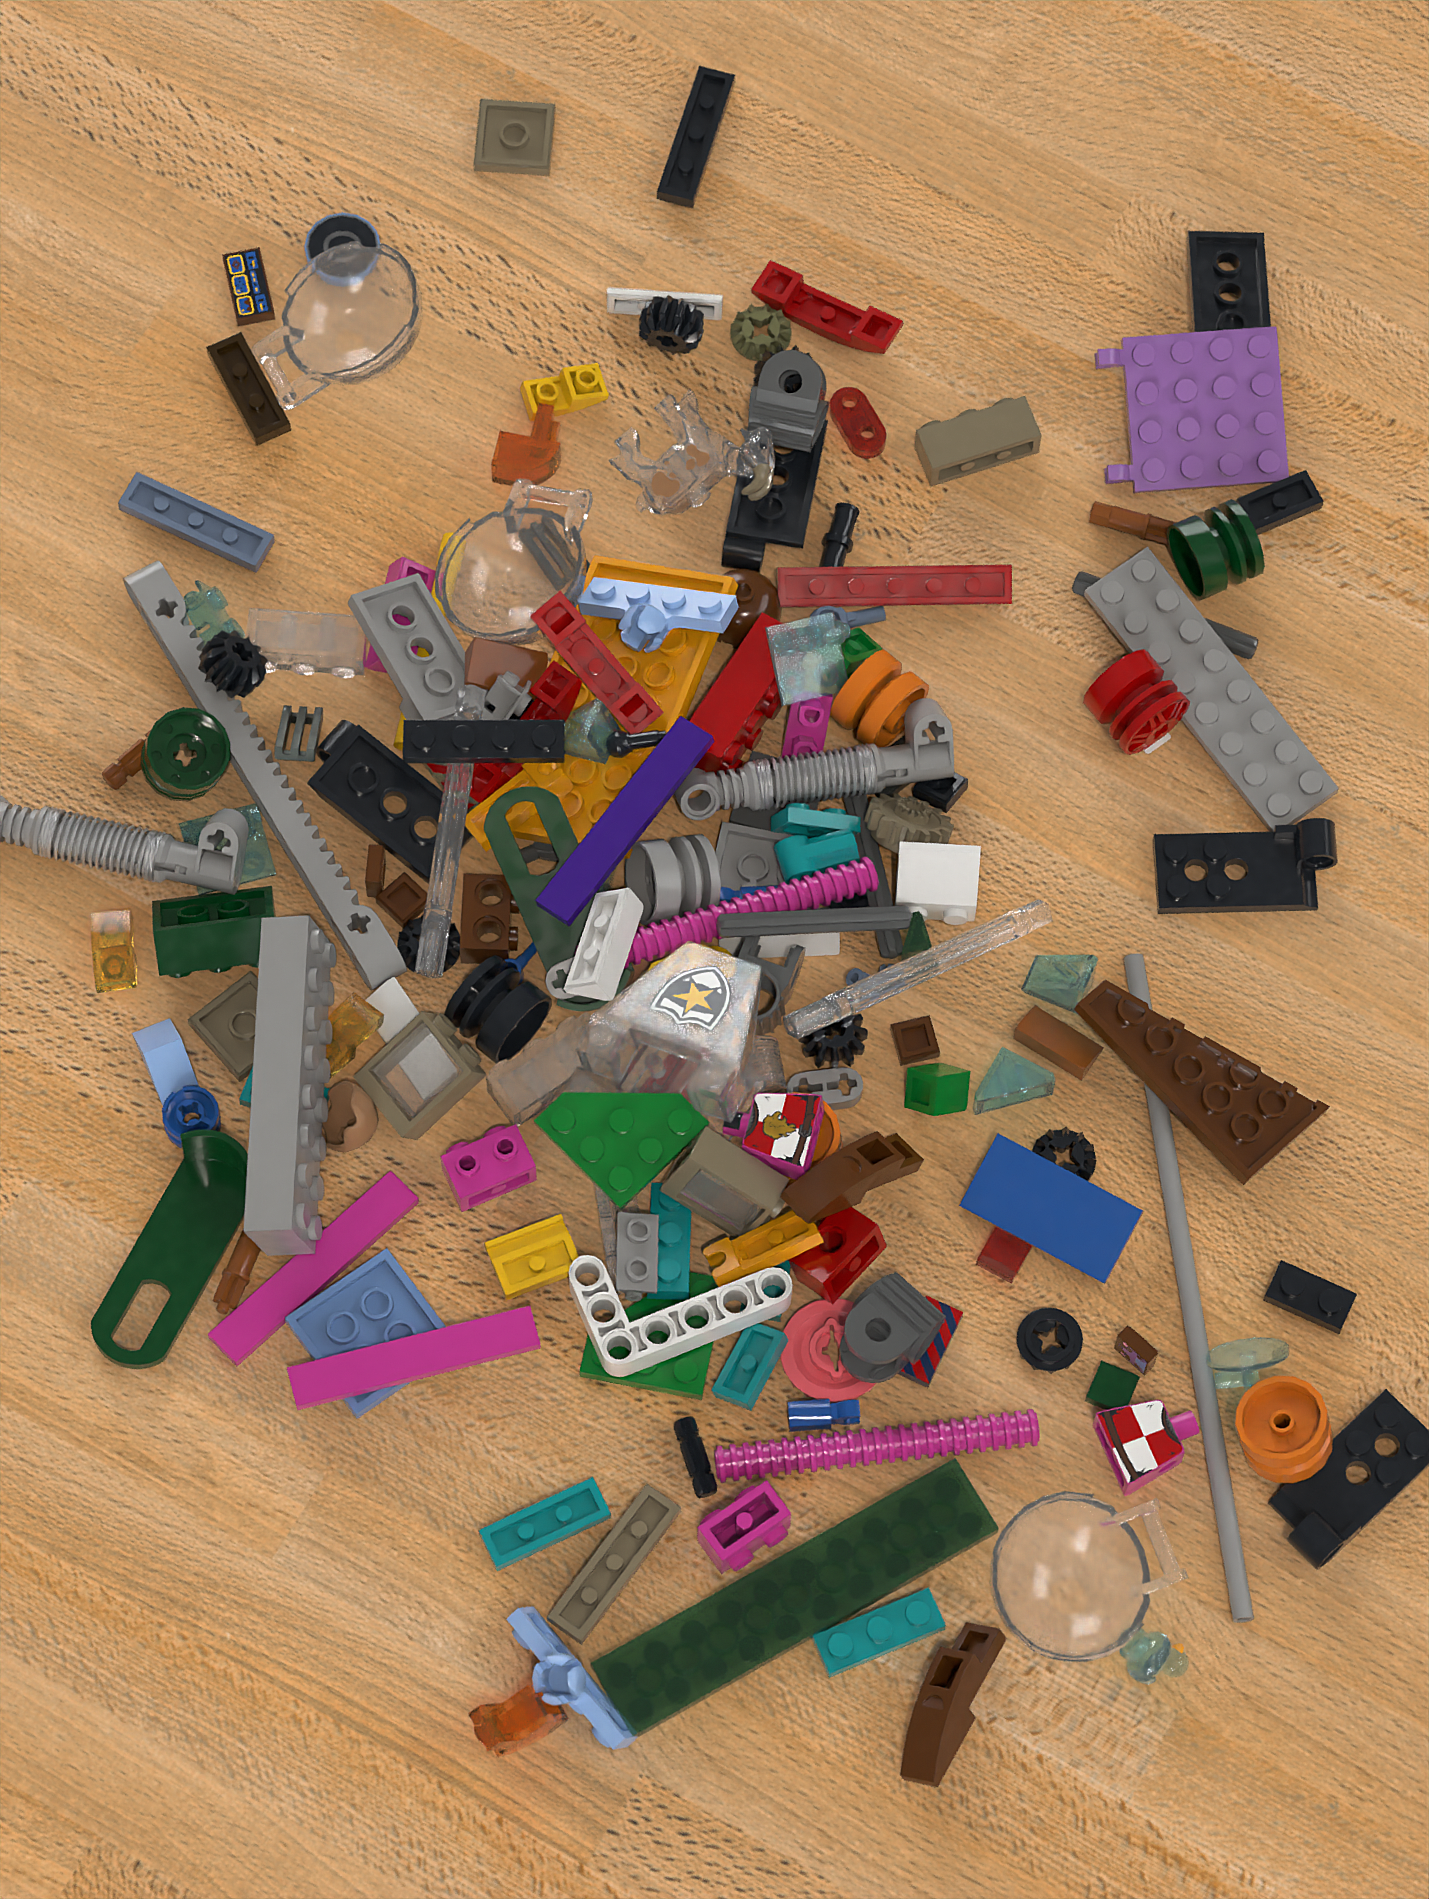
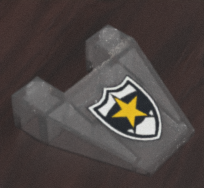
M687 941L615 996L613 1000L592 1014L575 1048L584 1070L621 1083L640 1043L698 1064L686 1088L694 1110L731 1123L749 1087L763 973L762 966Z

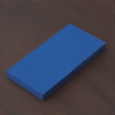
M999 1133L995 1137L959 1205L1104 1284L1107 1282L1144 1212Z

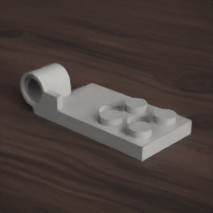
M419 573L350 596L347 603L403 698L399 708L406 720H459L457 715L477 709L480 704L483 706L491 704L484 699L488 690L464 685L465 651ZM399 614L407 617L411 624L407 626L400 625L394 621L392 615ZM419 646L425 648L429 656L419 657L412 652L411 647Z

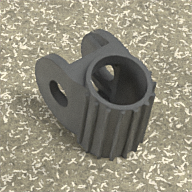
M786 350L773 355L764 364L758 386L753 385L751 388L748 421L750 440L811 453V449H813L824 424L829 401H825L827 390L825 374L822 368L810 356L800 351ZM794 374L801 375L802 385L800 389L794 393H786L784 388L786 379Z
M760 936L746 937L735 964V976L728 980L731 989V1000L726 1011L727 1017L731 1018L732 1028L737 1027L740 1030V1035L746 1033L750 1035L751 1039L754 1035H760L764 1038V1034L774 1033L777 1025H782L781 1018L786 1014L785 1005L790 1000L799 977L805 956V947L796 945L795 948H790L783 967L757 958L761 949V945H758ZM752 990L767 992L775 999L772 1008L759 1016L743 1014L736 1008L735 1003L741 995Z
M895 1271L893 1274L886 1275L869 1286L853 1303L852 1310L845 1322L844 1334L840 1343L839 1353L841 1362L849 1374L860 1381L867 1383L887 1381L897 1375L909 1362L915 1364L923 1356L941 1329L946 1316Z

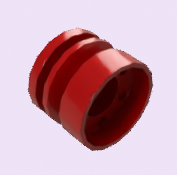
M1145 649L1136 650L1111 665L1089 687L1083 700V704L1102 725L1112 723L1109 735L1114 740H1119L1118 745L1127 755L1137 754L1163 738L1183 718L1190 705L1188 698L1181 691L1177 692L1178 687L1172 680L1161 682L1164 670Z

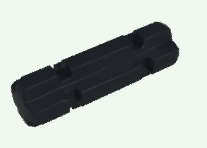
M685 1417L675 1421L674 1431L677 1440L681 1441L680 1449L689 1476L694 1478L692 1485L698 1498H705L717 1493L718 1486L714 1474L710 1473L711 1465L702 1438L698 1437L699 1429L695 1418Z

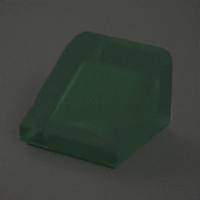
M919 911L913 912L901 954V969L928 963L930 959L932 945L922 913Z

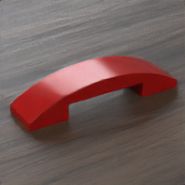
M772 260L768 262L751 288L752 294L765 304L767 303L772 309L777 311L781 309L784 317L826 339L866 352L885 354L904 325L903 320L873 306H869L864 311L804 283L802 274Z
M561 590L530 615L532 621L562 659L627 733H641L664 713L640 683L632 678L592 631L584 617Z
M553 660L529 692L536 699L519 720H564L566 722L575 705L583 681ZM471 763L455 786L480 804L524 770L522 767L524 763Z

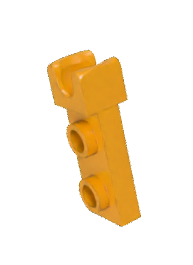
M524 763L522 765L524 770L460 819L486 852L492 847L484 831L485 819L491 806L503 794L516 788L533 786L546 789L558 796L559 799H562L572 791L573 784L561 768L557 767L556 763ZM524 801L512 806L505 817L511 830L514 831L538 811L533 802Z
M792 1210L733 1240L726 1237L704 1248L703 1254L713 1270L712 1276L718 1287H721L766 1268L774 1267L824 1241L815 1222L807 1224Z

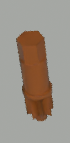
M1098 501L1094 502L1089 518V523L1141 537L1142 540L1147 539L1168 545V526L1177 523L1152 516L1150 513L1146 515Z
M244 1228L229 1263L222 1272L221 1281L213 1297V1302L218 1303L216 1311L224 1315L228 1313L229 1308L233 1310L237 1308L244 1289L250 1282V1274L261 1251L244 1233Z

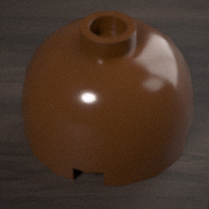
M747 569L731 570L722 575L734 577L738 584L735 596L739 608L724 633H719L717 641L721 643L722 640L727 644H732L735 649H738L762 612L778 621L781 618L782 608L780 607L778 591L771 580L757 571Z

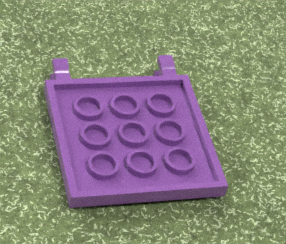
M1277 326L1123 337L1121 339L1122 349H1098L1097 353H1095L1096 369L1123 367L1131 465H1107V468H1104L1105 484L1133 482L1134 494L1269 484L1289 477Z

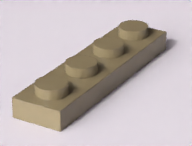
M646 1484L549 1613L547 1621L582 1645L681 1513V1507Z

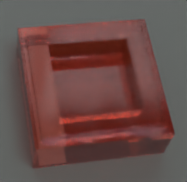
M996 1226L977 1258L976 1265L1012 1284L1030 1254L1032 1245Z

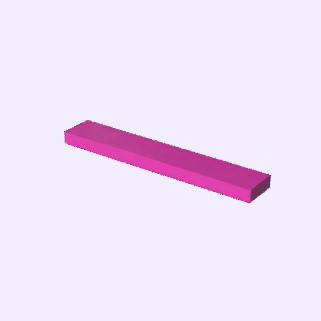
M390 1170L322 1231L321 1239L316 1240L315 1254L295 1255L208 1333L209 1339L236 1366L240 1365L286 1323V1316L320 1293L419 1203V1198Z
M526 1306L287 1367V1372L298 1411L541 1348L531 1307Z

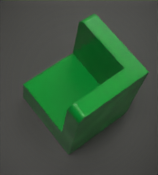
M933 1063L907 1068L904 1107L931 1116L965 1111L968 1105L970 1071L945 1063Z

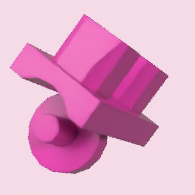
M793 688L781 752L782 759L786 755L791 758L793 754L797 757L800 753L804 756L807 752L811 755L814 751L817 754L820 750L823 751L833 700L832 694L814 693Z

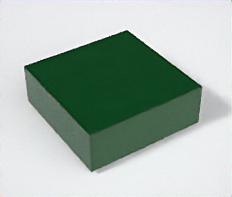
M1101 1360L1085 1402L1105 1410L1128 1406L1140 1376Z

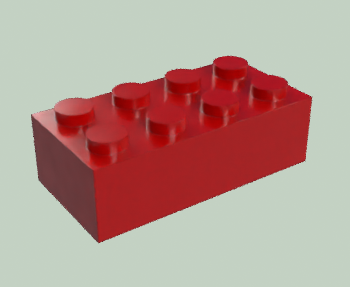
M763 612L761 613L689 720L712 735L714 743L694 768L702 769L705 772L713 771L716 776L719 770H723L726 775L728 769H734L736 773V769L742 767L743 761L741 758L747 749L753 751L756 748L764 732L761 728L767 719L774 720L780 712L784 703L782 697L787 689L791 688L793 690V688H796L803 676L804 669L801 667L805 657V651L802 650L803 634Z

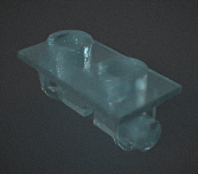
M199 580L195 581L199 592L191 591L183 599L187 608L186 612L197 630H201L208 624L210 625V628L199 635L203 639L204 645L221 630L227 633L236 630L244 638L245 633L242 627L234 618H230L225 610L228 602L223 593L216 586L211 588Z

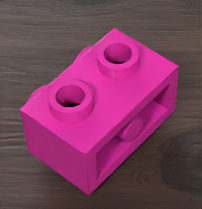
M516 1124L508 1128L505 1126L495 1127L487 1131L482 1139L470 1144L468 1142L457 1143L448 1148L445 1152L446 1154L440 1156L442 1171L461 1212L537 1180L536 1165Z
M766 1480L757 1487L753 1485L743 1490L735 1497L734 1503L722 1511L717 1509L704 1517L699 1523L697 1541L721 1574L730 1568L735 1572L749 1564L754 1558L752 1553L765 1544L768 1548H771L787 1537L789 1534L787 1529L790 1528L791 1512Z

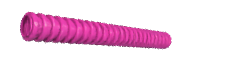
M862 857L860 863H857L855 860L849 861L847 867L844 864L837 865L836 870L833 868L825 869L824 874L817 871L814 872L813 877L809 875L802 876L801 881H798L796 878L791 879L788 885L785 882H781L778 884V888L768 886L766 892H763L761 889L755 890L753 896L750 893L743 894L742 899L738 897L731 898L730 903H727L726 900L720 901L717 907L714 904H710L707 906V910L697 908L694 914L687 911L684 912L681 918L679 915H674L671 921L661 919L659 925L651 922L648 923V928L646 929L643 926H638L624 969L629 967V963L639 965L641 959H645L647 962L652 961L654 955L658 958L664 957L667 951L670 954H674L677 948L683 951L687 950L690 944L694 947L700 946L703 940L705 943H710L713 937L719 940L723 939L719 936L716 928L717 917L720 914L807 910L809 907L811 910H816L819 908V904L826 907L830 905L832 900L835 903L842 902L843 897L852 899L854 893L862 896L865 895L867 889L870 892L877 891L879 880L875 866L868 857Z
M1027 1409L1026 1414H1021L1020 1410H1016L1014 1415L1010 1416L1007 1412H1001V1417H995V1414L991 1413L988 1414V1418L983 1419L981 1415H976L975 1420H970L968 1416L962 1417V1421L958 1422L955 1418H950L949 1423H944L942 1419H939L933 1425L929 1421H924L923 1426H918L914 1422L907 1428L903 1424H898L897 1429H892L888 1425L881 1431H879L878 1427H872L871 1432H866L862 1428L856 1434H853L852 1430H846V1435H840L837 1431L833 1432V1436L827 1437L826 1433H820V1438H814L811 1434L807 1435V1439L801 1440L800 1436H794V1441H788L785 1437L781 1438L779 1443H775L774 1439H769L768 1444L755 1441L753 1446H749L748 1442H743L742 1447L729 1444L727 1449H723L722 1445H717L716 1450H714L717 1479L720 1480V1483H726V1478H732L735 1482L739 1481L741 1476H745L746 1480H751L752 1475L765 1478L767 1473H771L772 1477H777L778 1472L791 1475L792 1470H797L799 1474H803L804 1469L809 1468L811 1472H817L818 1467H823L825 1471H828L830 1466L835 1465L837 1469H843L844 1464H849L851 1468H854L856 1463L861 1462L863 1466H869V1461H875L877 1465H880L882 1460L888 1459L889 1463H895V1458H901L905 1462L908 1461V1457L914 1456L915 1460H921V1455H927L931 1459L937 1453H940L941 1457H946L947 1452H953L954 1456L960 1455V1451L966 1450L967 1454H972L973 1449H979V1452L982 1453L986 1452L988 1447H991L993 1451H998L999 1446H1004L1006 1450L1011 1449L1014 1444H1017L1019 1448H1024L1025 1443H1030L1033 1447L1037 1446L1040 1441V1432L1036 1412L1034 1413L1033 1409Z

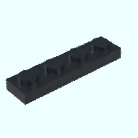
M699 66L657 189V199L690 208L694 207L735 85L734 74Z
M404 720L403 762L565 763V721Z

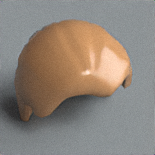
M348 1080L334 1084L328 1090L331 1106L328 1110V1119L326 1122H322V1127L325 1132L328 1148L337 1152H349L360 1148L370 1141L377 1129L379 1118L374 1102L360 1087Z

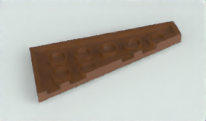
M1106 979L1078 1002L1074 1008L1077 1014L1243 1185L1308 1129L1330 1107L1318 1099L1314 1102L1296 1092L1298 1088L1288 1082L1280 1083L1262 1073L1261 1067L1206 1036L1202 1039L1184 1028L1185 1024L1173 1017L1170 1020L1149 1009L1148 1003Z

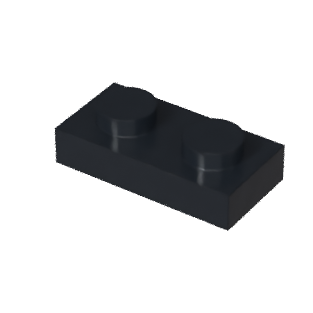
M1306 470L1246 494L1236 500L1248 515L1257 535L1322 509L1324 502Z
M1281 1260L1263 1301L1340 1334L1357 1294Z

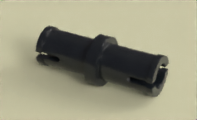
M843 502L836 504L829 533L823 536L822 545L824 550L819 567L844 566L846 555L852 551L854 545L851 538L857 517L860 514L858 507Z

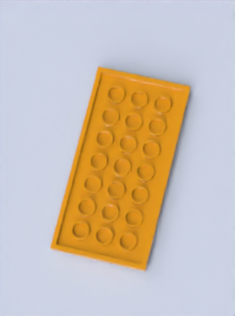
M594 555L573 606L581 614L578 601L594 577L735 595L738 584L734 577ZM582 615L592 631L664 712L642 732L666 730L667 733L680 716L686 718L719 633L674 628L668 632L658 649L646 653L644 648L650 641L648 640L643 649L638 652L628 647L622 641L620 634L622 630L618 627L620 619ZM555 650L549 665L555 660L576 675ZM583 682L575 705L565 722V763H556L557 767L566 773L573 784L572 791L560 799V802L579 844L656 748V746L635 749L623 758L611 756L606 748L607 737L610 733L617 730L626 731L602 706ZM538 812L512 831L515 838L552 845ZM632 847L624 856V858H630L631 853L633 851Z

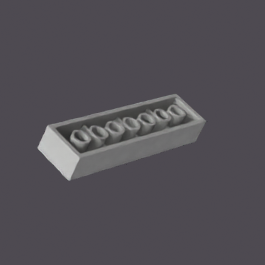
M309 915L262 918L244 1233L267 1256L315 1254L316 1240H320L322 1236V1222L317 1214L318 1201H321L324 1197V1182L320 1176V1161H324L326 1158V1143L322 1136V1122H326L328 1119V1103L324 1097V1083H328L330 1080V1064L326 1058V1044H331L332 1026L328 1020V1006H332L334 1003V987L330 981V968L336 965V949L334 944L324 935L323 930L315 924Z

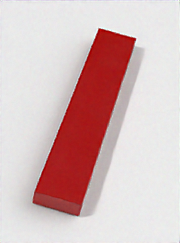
M1012 565L777 567L778 599L780 607L1012 604Z

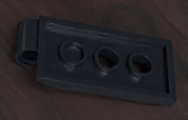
M1188 231L1186 244L1192 332L1271 327L1264 232ZM1228 262L1233 264L1236 269L1232 271L1223 270L1218 264ZM1226 292L1233 293L1239 299L1227 301L1220 294Z
M828 420L824 421L813 449H811V453L793 449L792 452L787 454L776 452L773 448L777 445L750 440L748 423L726 528L721 567L747 569L760 573L766 543L803 549ZM765 444L767 448L762 450L760 445ZM769 449L773 452L771 456L768 455ZM759 464H769V471L774 469V475L782 476L787 480L781 485L773 484L768 494L756 501H751L748 495L741 493L754 479L753 469Z
M341 720L317 747L316 754L324 764L310 778L307 784L321 799L379 845H383L385 850L430 886L473 838L472 834L460 820L469 812L408 763H404L403 759L359 724L356 726L347 720ZM390 796H397L404 801L406 808L401 813L393 814L385 809L383 801ZM420 821H429L436 827L437 833L432 838L425 839L417 835L414 826Z
M1311 818L1300 821L1296 825H1275L1274 832L1154 834L1153 852L1158 914L1317 911L1318 898L1315 871L1331 868L1338 863L1335 823L1325 818ZM1193 865L1200 866L1205 870L1207 877L1201 881H1193L1186 876L1185 869ZM1229 865H1239L1245 869L1247 876L1241 880H1232L1226 875L1225 868Z
M1385 1389L1333 1439L1332 1452L1323 1468L1311 1478L1296 1483H1286L1268 1502L1294 1529L1288 1536L1287 1541L1316 1570H1319L1327 1562L1329 1563L1429 1467V1430ZM1382 1438L1390 1439L1396 1444L1398 1452L1393 1457H1383L1376 1451L1375 1442ZM1351 1466H1360L1367 1471L1369 1480L1363 1485H1355L1347 1479L1346 1470Z

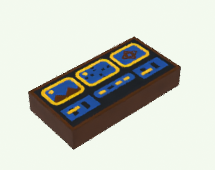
M260 247L222 254L237 326L274 320L275 313Z

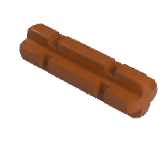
M139 739L117 758L119 761L117 764L111 763L103 770V779L112 789H119L128 781L126 779L128 775L133 777L141 770V749L146 739Z

